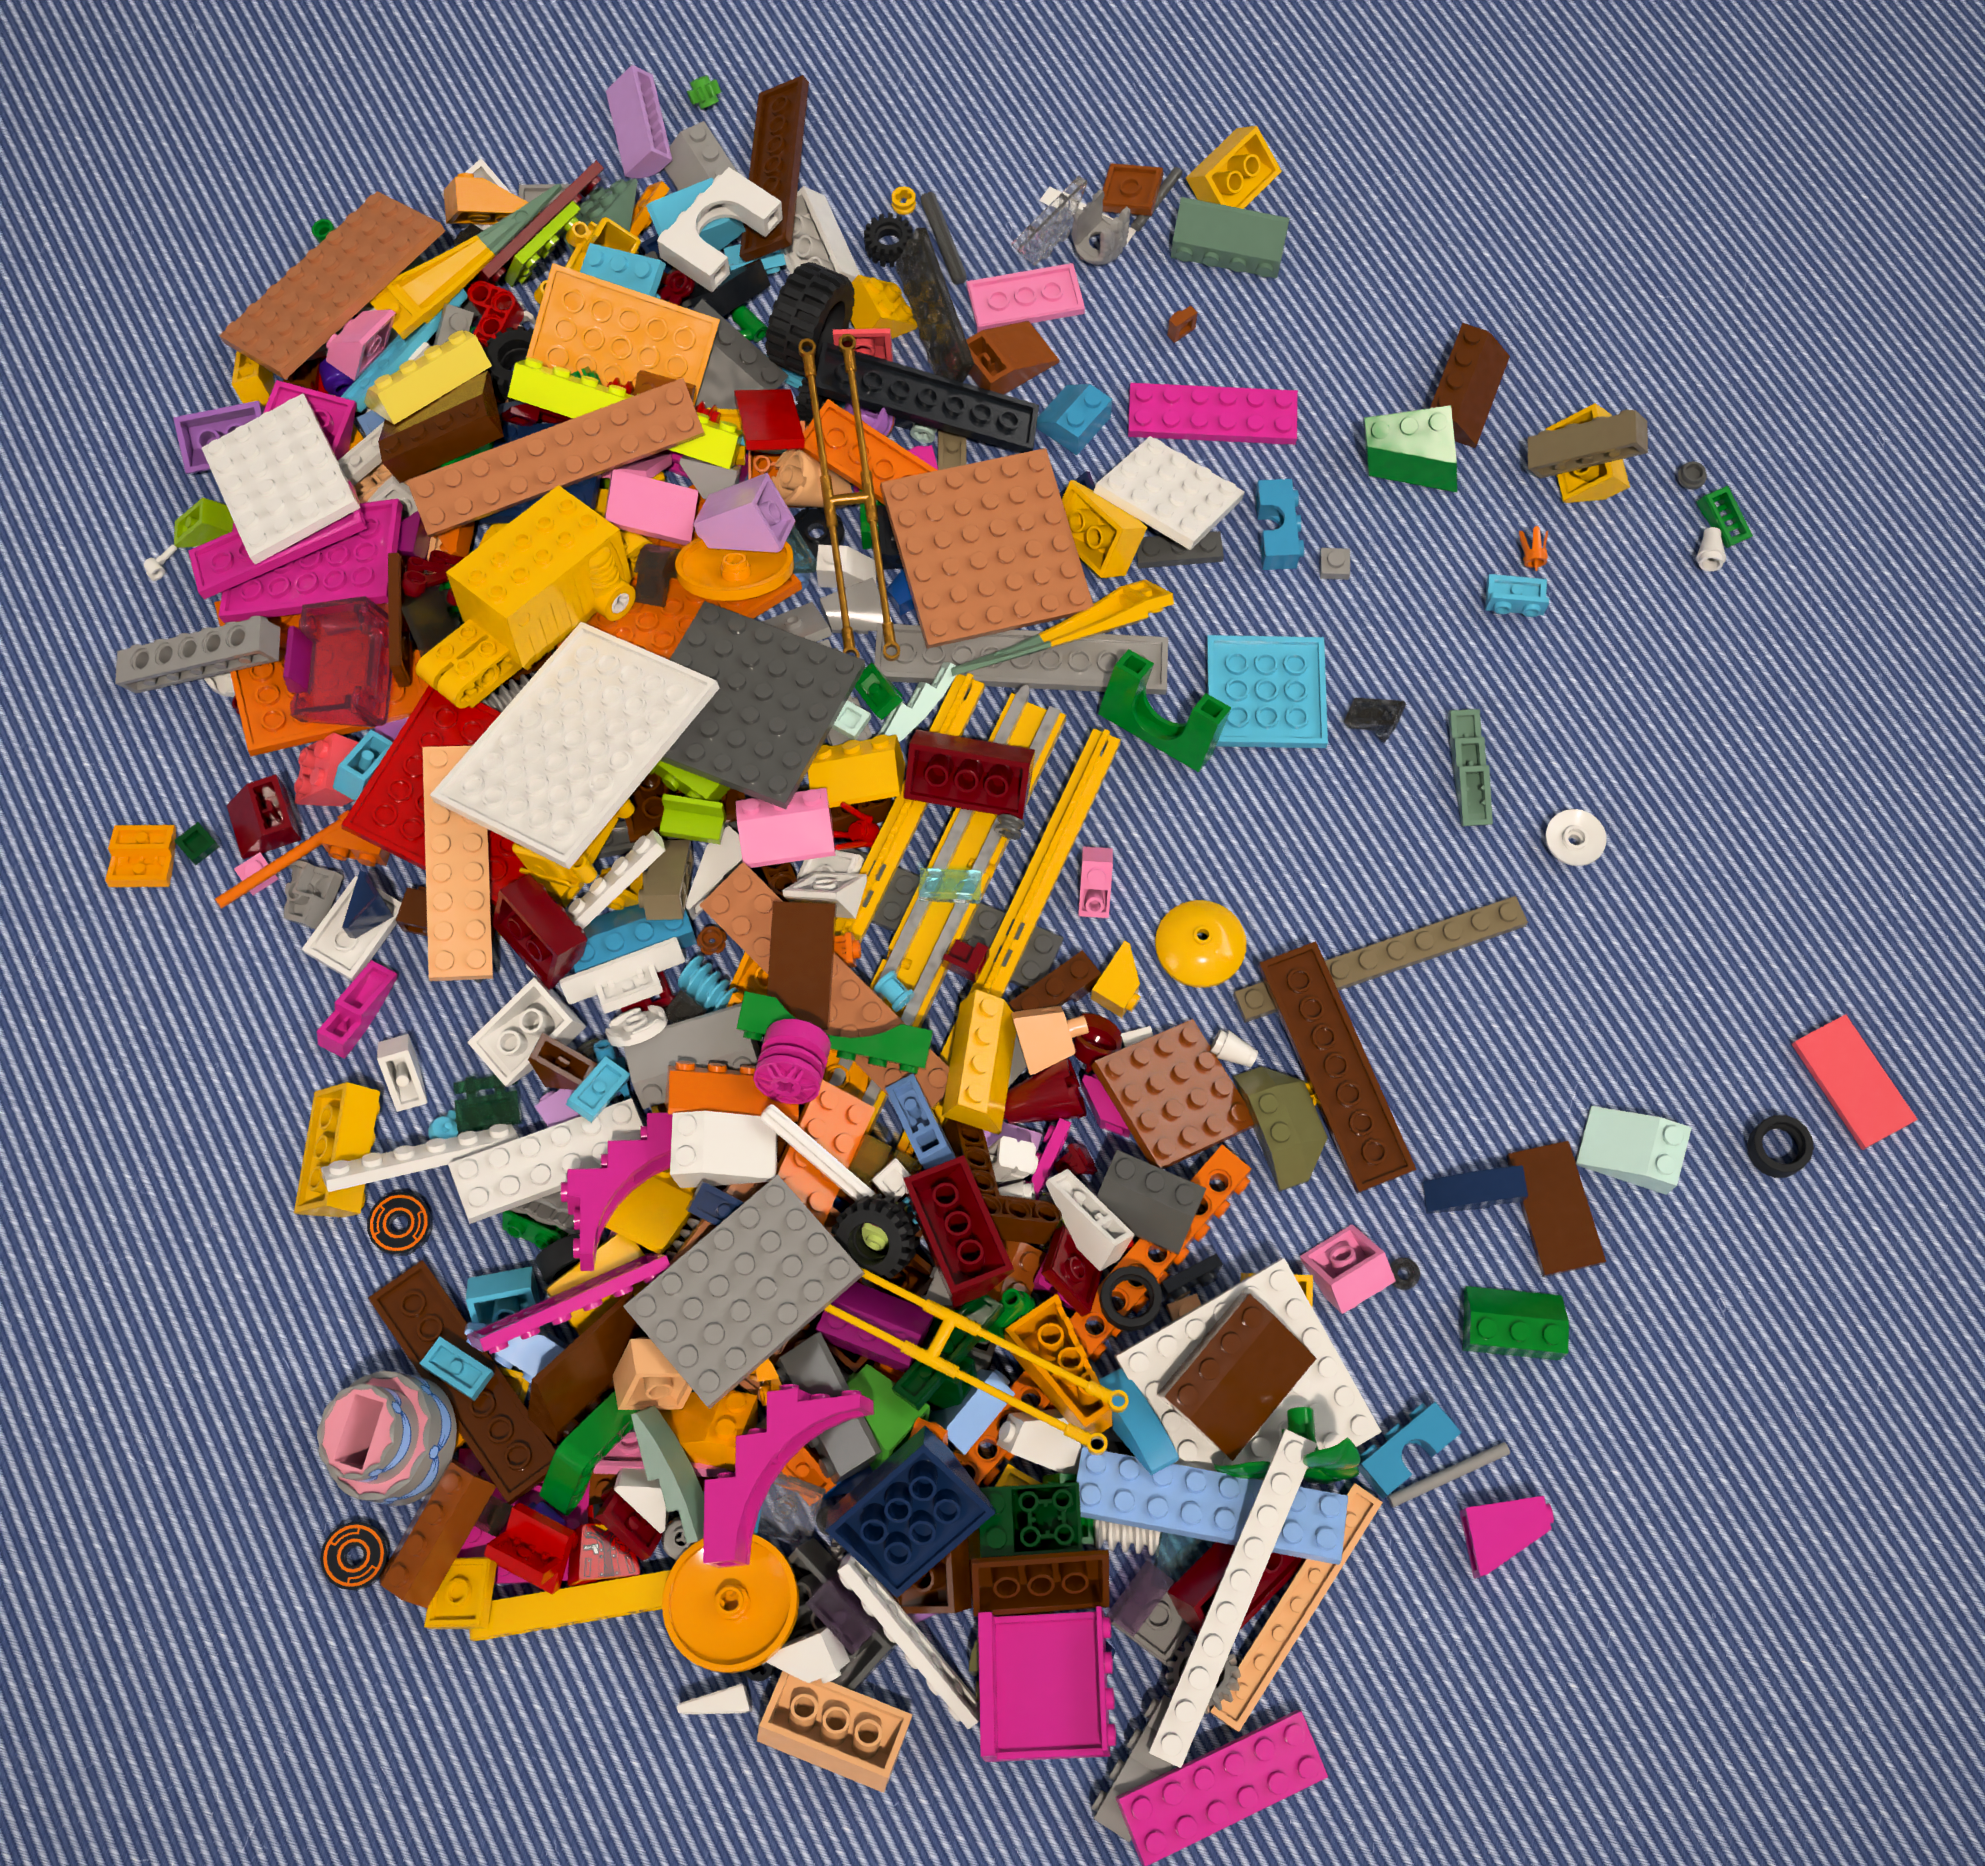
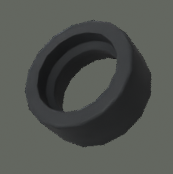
M1773 1115L1764 1119L1750 1133L1747 1142L1748 1156L1753 1165L1763 1174L1774 1178H1787L1800 1171L1811 1160L1814 1150L1813 1139L1807 1127L1799 1120L1787 1115ZM1780 1129L1793 1137L1797 1144L1798 1154L1792 1162L1781 1164L1775 1162L1766 1154L1762 1140L1768 1131Z
M580 1232L557 1240L544 1248L536 1256L535 1261L546 1283L552 1284L580 1262V1258H573V1238H580Z
M1127 1266L1109 1274L1102 1285L1099 1302L1102 1314L1111 1325L1117 1329L1132 1332L1142 1330L1154 1321L1159 1314L1163 1297L1160 1284L1154 1275L1144 1268ZM1126 1280H1134L1146 1287L1149 1292L1150 1303L1145 1313L1139 1317L1129 1318L1122 1316L1115 1310L1111 1297L1113 1290L1119 1283Z

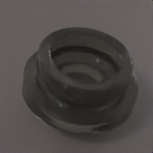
M1398 1258L1390 1264L1395 1278V1282L1392 1285L1395 1288L1409 1290L1418 1283L1420 1270L1413 1260ZM1398 1270H1406L1409 1275L1408 1279H1401L1398 1276Z

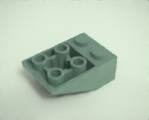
M634 178L626 182L624 179H620L611 184L610 188L604 189L603 186L596 188L589 193L590 198L579 205L581 210L576 218L588 226L591 221L598 224L602 218L607 217L630 232L638 183L637 179ZM564 231V232L561 234V236L563 237V239H564V241L566 242L567 246L569 247L570 251L573 252V250L575 249V247H573L572 245H570V244L567 242V240H566V234H567V232Z

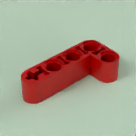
M477 281L468 288L467 295L479 314L482 315L473 333L478 338L482 348L488 347L487 341L490 338H496V333L492 334L494 331L498 330L497 332L501 331L504 333L507 332L506 328L518 329L524 317V310L513 293L485 281Z

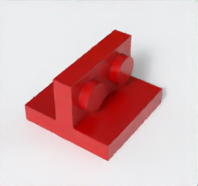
M519 1502L511 1509L506 1531L487 1543L484 1556L495 1561L499 1567L553 1595L560 1589L576 1532Z

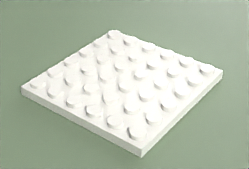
M1285 1258L1277 1260L1114 1355L1120 1368L1127 1378L1133 1380L1168 1434L1179 1455V1460L1173 1464L1216 1471L1214 1464L1225 1466L1256 1461L1271 1462L1282 1437V1429H1288L1287 1411L1295 1407H1308L1314 1410L1315 1438L1319 1450L1335 1446L1347 1437L1357 1447L1382 1432ZM1240 1293H1248L1267 1308L1317 1359L1238 1456L1231 1461L1164 1402L1157 1393Z

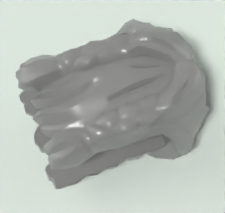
M1098 190L1092 196L1093 200L1088 202L1087 206L1083 207V210L1079 208L1073 215L1074 221L1071 232L1077 255L1081 260L1095 266L1112 262L1123 252V248L1127 245L1129 218L1131 215L1130 209L1126 206L1121 211L1119 218L1115 217L1112 220L1103 216V199L1105 196L1103 190ZM1100 234V250L1092 248L1089 240L1092 236Z

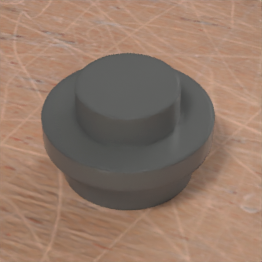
M1688 462L1679 469L1677 474L1678 481L1687 489H1698L1704 485L1707 479L1706 469L1699 462Z

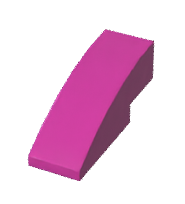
M371 960L334 1002V1012L316 1031L318 1045L345 1059L379 1012L398 977L397 973Z

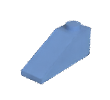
M910 1074L886 1087L889 1098L923 1168L926 1170L955 1159L956 1156L915 1075Z

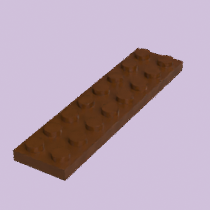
M804 75L759 93L749 180L781 201L783 219L766 237L743 223L746 231L742 233L739 256L745 262L761 258L792 245L809 81Z
M1317 942L1309 943L1259 962L1258 968L1356 1193H1361L1417 1170Z
M421 1260L368 1297L420 1376L434 1382L445 1392L455 1413L457 1430L509 1505L513 1504L543 1482L556 1452L555 1448L546 1435L528 1418L527 1408L488 1352L479 1351L466 1342L468 1338L464 1334L467 1322L426 1263ZM439 1336L494 1372L493 1377L475 1401L419 1364Z

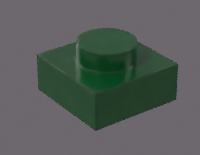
M199 822L174 840L195 866L220 847Z

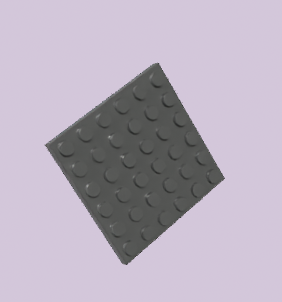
M704 601L669 660L716 680L720 689L660 761L787 809L863 673L865 660Z

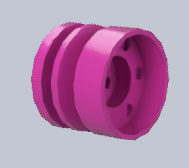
M783 1019L773 1022L766 1030L761 1054L756 1065L753 1077L756 1087L765 1096L786 1104H804L814 1100L819 1095L824 1069L826 1068L831 1048V1042L827 1034L810 1022L798 1019Z

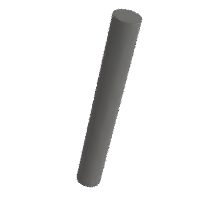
M1174 167L1160 185L1153 213L1183 174L1180 168ZM1138 215L1131 224V227L1140 231L1151 216Z

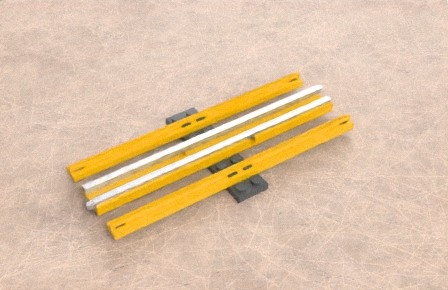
M969 673L967 676L962 674L956 675L929 732L961 737L985 689V684L974 680V676ZM1024 685L1019 689L1018 693H1011L988 742L1035 750L1033 773L1027 798L1028 803L1065 725L1066 715L1061 713V710L1051 706L1046 710L1029 703V686ZM970 688V691H969V693H968V695H967V697H966V700H964V697H965V695H966L968 689ZM1093 728L1007 913L981 903L984 893L1010 839L1000 836L994 831L995 826L1000 824L998 821L999 815L956 808L923 877L898 868L929 804L927 802L904 799L906 779L902 785L901 796L896 797L869 854L867 855L855 849L840 850L859 854L864 858L859 874H867V882L856 919L837 918L835 936L845 935V932H852L855 940H860L861 944L870 923L895 933L888 947L887 958L882 960L869 988L906 1025L921 1028L948 972V969L942 966V957L944 954H949L956 940H960L973 947L978 942L989 947L990 956L977 982L973 983L968 996L975 990H979L1002 998L1009 982L1028 989L1049 974L1064 938L1037 927L1036 924L1120 746L1121 739L1111 736L1109 730L1104 729L1101 732ZM1107 744V746H1106V748H1105V750H1104L1102 756H1100V754H1101V752H1102V750H1103V748H1104V745ZM893 970L898 974L897 979L908 990L912 989L915 993L913 999L898 1012L892 1009V1004L881 992L876 993L874 990L877 982ZM957 1020L939 1056L948 1067H950ZM840 1059L838 1065L844 1066L849 1072L854 1061ZM836 1068L829 1083L834 1086L842 1085L846 1079L845 1071L841 1068ZM871 1078L862 1099L863 1102L875 1107L863 1135L867 1139L888 1098V1095ZM944 1099L933 1109L941 1127L946 1120V1117L941 1116ZM904 1130L893 1157L907 1167L921 1172L923 1166L916 1155L912 1160L915 1151Z

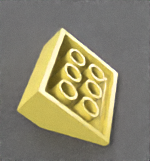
M457 331L448 337L449 341L440 346L434 345L426 349L424 355L417 360H408L399 366L400 370L377 378L374 381L375 385L368 388L364 403L369 409L395 425L492 365L476 335L468 331Z

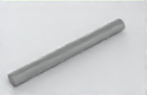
M1502 1442L1387 1496L1391 1507L1394 1508L1509 1455V1447L1505 1442Z

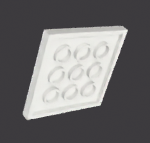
M1149 436L1096 483L1093 493L1191 550L1242 500L1245 491L1236 487L1234 483L1212 473L1210 469L1188 459L1186 455L1166 446L1162 441Z

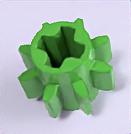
M705 75L690 82L692 89L687 91V94L692 104L698 103L700 109H703L719 101L716 94L721 93V89L717 80L710 81L709 76Z

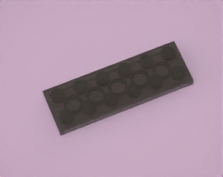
M916 228L911 238L907 241L902 254L897 259L896 271L903 283L904 293L910 303L913 318L918 325L920 339L924 343L928 362L931 364L934 374L964 382L974 366V361L927 229Z

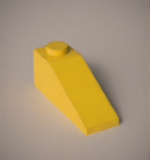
M236 351L231 383L242 403L259 400L266 407L275 384L273 372H269L265 367Z

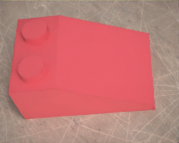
M890 328L833 329L834 345L839 346V339L843 334H851L856 339L855 351L893 362ZM844 341L842 345L844 347H851L852 342Z

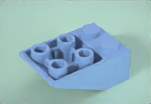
M468 1322L465 1326L464 1334L467 1335L489 1324ZM540 1328L541 1332L530 1338L522 1340L519 1336L509 1340V1346L496 1352L494 1359L510 1370L513 1366H516L523 1371L524 1375L522 1377L531 1383L532 1379L569 1345L543 1328Z

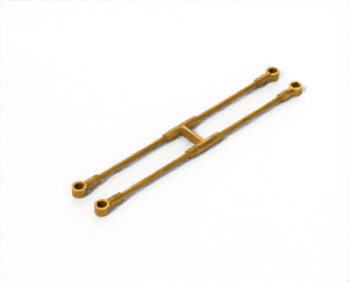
M843 334L839 339V349L843 353L845 371L849 377L862 468L860 475L863 491L834 495L831 475L828 473L815 381L817 376L814 359L816 345L813 340L806 338L800 341L798 348L799 354L803 358L805 377L808 378L822 475L820 476L826 526L830 532L843 624L841 629L843 653L851 652L857 658H860L859 651L855 648L853 628L850 627L836 529L838 527L836 507L864 503L867 522L870 523L884 621L882 623L885 643L883 656L888 661H895L900 656V646L896 643L894 624L890 618L877 528L878 513L872 471L869 470L855 375L857 371L854 353L856 339L851 334ZM844 341H850L852 342V346L844 347L842 343ZM807 345L811 346L812 350L805 352L802 348ZM890 647L897 650V653L893 656L886 653V650Z

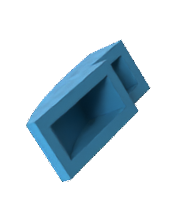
M1121 1368L1099 1379L1100 1384L1112 1391L1122 1390L1127 1394L1129 1402L1126 1410L1120 1413L1112 1411L1113 1430L1150 1475L1178 1461L1179 1455L1168 1434L1133 1380H1129ZM1115 1396L1112 1399V1403L1120 1407L1125 1403V1400L1121 1396Z

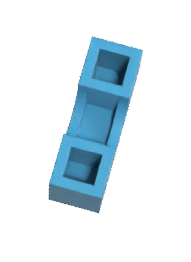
M1292 479L1258 480L1255 492L1257 520H1272L1280 526L1276 530H1263L1260 543L1262 570L1297 569L1299 558L1304 557V542L1298 538V532H1301V515H1296L1295 507H1298L1299 504L1298 490H1293Z
M1436 1402L1428 1408L1422 1403L1408 1415L1412 1419L1408 1425L1402 1428L1398 1423L1384 1435L1388 1441L1378 1449L1373 1444L1360 1455L1363 1462L1358 1466L1359 1472L1382 1499L1412 1475L1402 1460V1450L1405 1445H1419L1432 1458L1462 1433Z

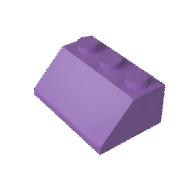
M258 400L173 417L186 474L211 470L202 447L232 432L237 427L260 417L264 412L265 406Z

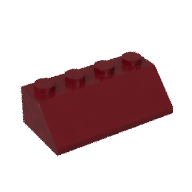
M916 730L909 744L904 799L995 815L1008 814L1023 819L1032 779L1035 750Z
M964 1155L903 1178L906 1196L953 1307L986 1295L1014 1272L1013 1265Z
M1216 1542L1167 1591L1178 1614L1197 1635L1235 1545ZM1271 1553L1239 1631L1300 1569L1305 1558Z

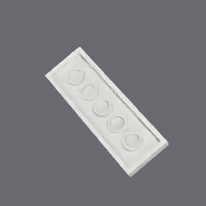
M632 1098L605 1107L592 1123L583 1116L448 1163L469 1224L561 1191V1182H567L568 1169L601 1168V1154H608V1141L641 1140V1126L643 1124Z

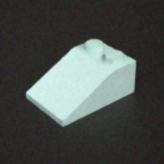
M1591 1106L1576 1158V1165L1667 1195L1678 1184L1692 1127L1662 1117Z

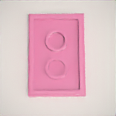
M613 469L610 477L604 518L620 530L686 546L692 540L698 490Z

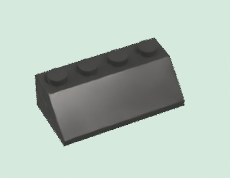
M821 1332L814 1334L781 1356L774 1366L782 1385H799V1389L811 1395L828 1394L830 1397L841 1396L842 1391L850 1390ZM864 1417L845 1421L824 1431L808 1442L811 1448H816L821 1458L819 1459V1466L826 1478L830 1477L834 1485L868 1468L882 1452Z

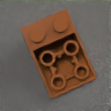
M1029 321L985 329L960 343V363L980 388L1001 394H1006L1060 362L1059 358Z

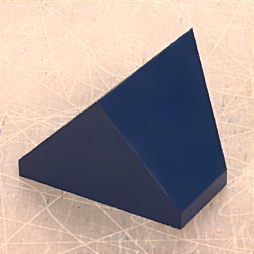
M364 871L359 872L342 925L347 935L354 939L394 917L374 883Z

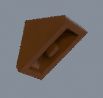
M545 1033L540 1035L528 1058L544 1086L549 1088L576 1090L597 1066L596 1062Z

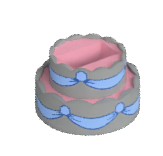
M379 1371L363 1376L353 1382L348 1388L341 1390L325 1407L322 1421L317 1430L319 1456L327 1466L331 1477L335 1480L338 1487L344 1493L354 1498L388 1506H403L413 1503L427 1495L435 1487L450 1460H452L457 1435L453 1407L445 1392L437 1384L424 1377L391 1371Z

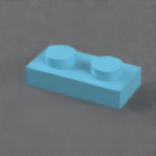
M605 1056L568 1098L566 1105L592 1123L627 1083L630 1073Z
M440 1336L419 1363L424 1369L473 1401L477 1399L494 1375L491 1369Z

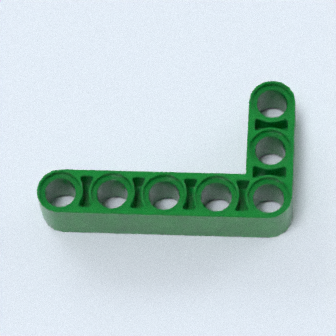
M614 1391L559 1445L552 1458L539 1496L563 1515H569L583 1498L595 1466L634 1428L631 1414L640 1410H618Z

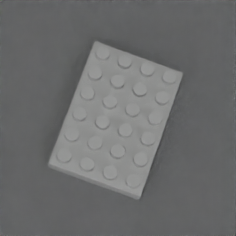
M776 1175L623 1307L704 1404L711 1409L860 1279L864 1272L780 1176Z

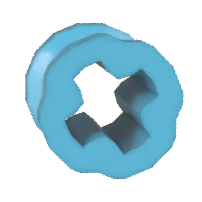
M893 970L877 982L874 990L876 993L881 992L892 1004V1009L898 1012L913 999L915 993L912 989L908 990L897 979L898 974Z

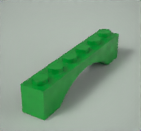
M745 991L736 1029L744 1032L743 1038L762 1041L767 1028L773 1022L796 1018L784 1008L777 998ZM900 1024L889 1031L867 1037L848 1038L829 1034L827 1036L831 1042L830 1050L837 1051V1058L855 1061L856 1056L869 1058L868 1064L886 1068L887 1062L899 1064V1071L918 1074L919 1069L926 1070L933 1031Z

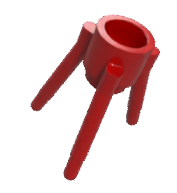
M842 802L840 806L860 820L852 823L848 828V832L833 831L834 838H847L853 841L836 844L835 850L861 847L872 848L880 832L877 824L872 822L873 817L863 814L851 805Z

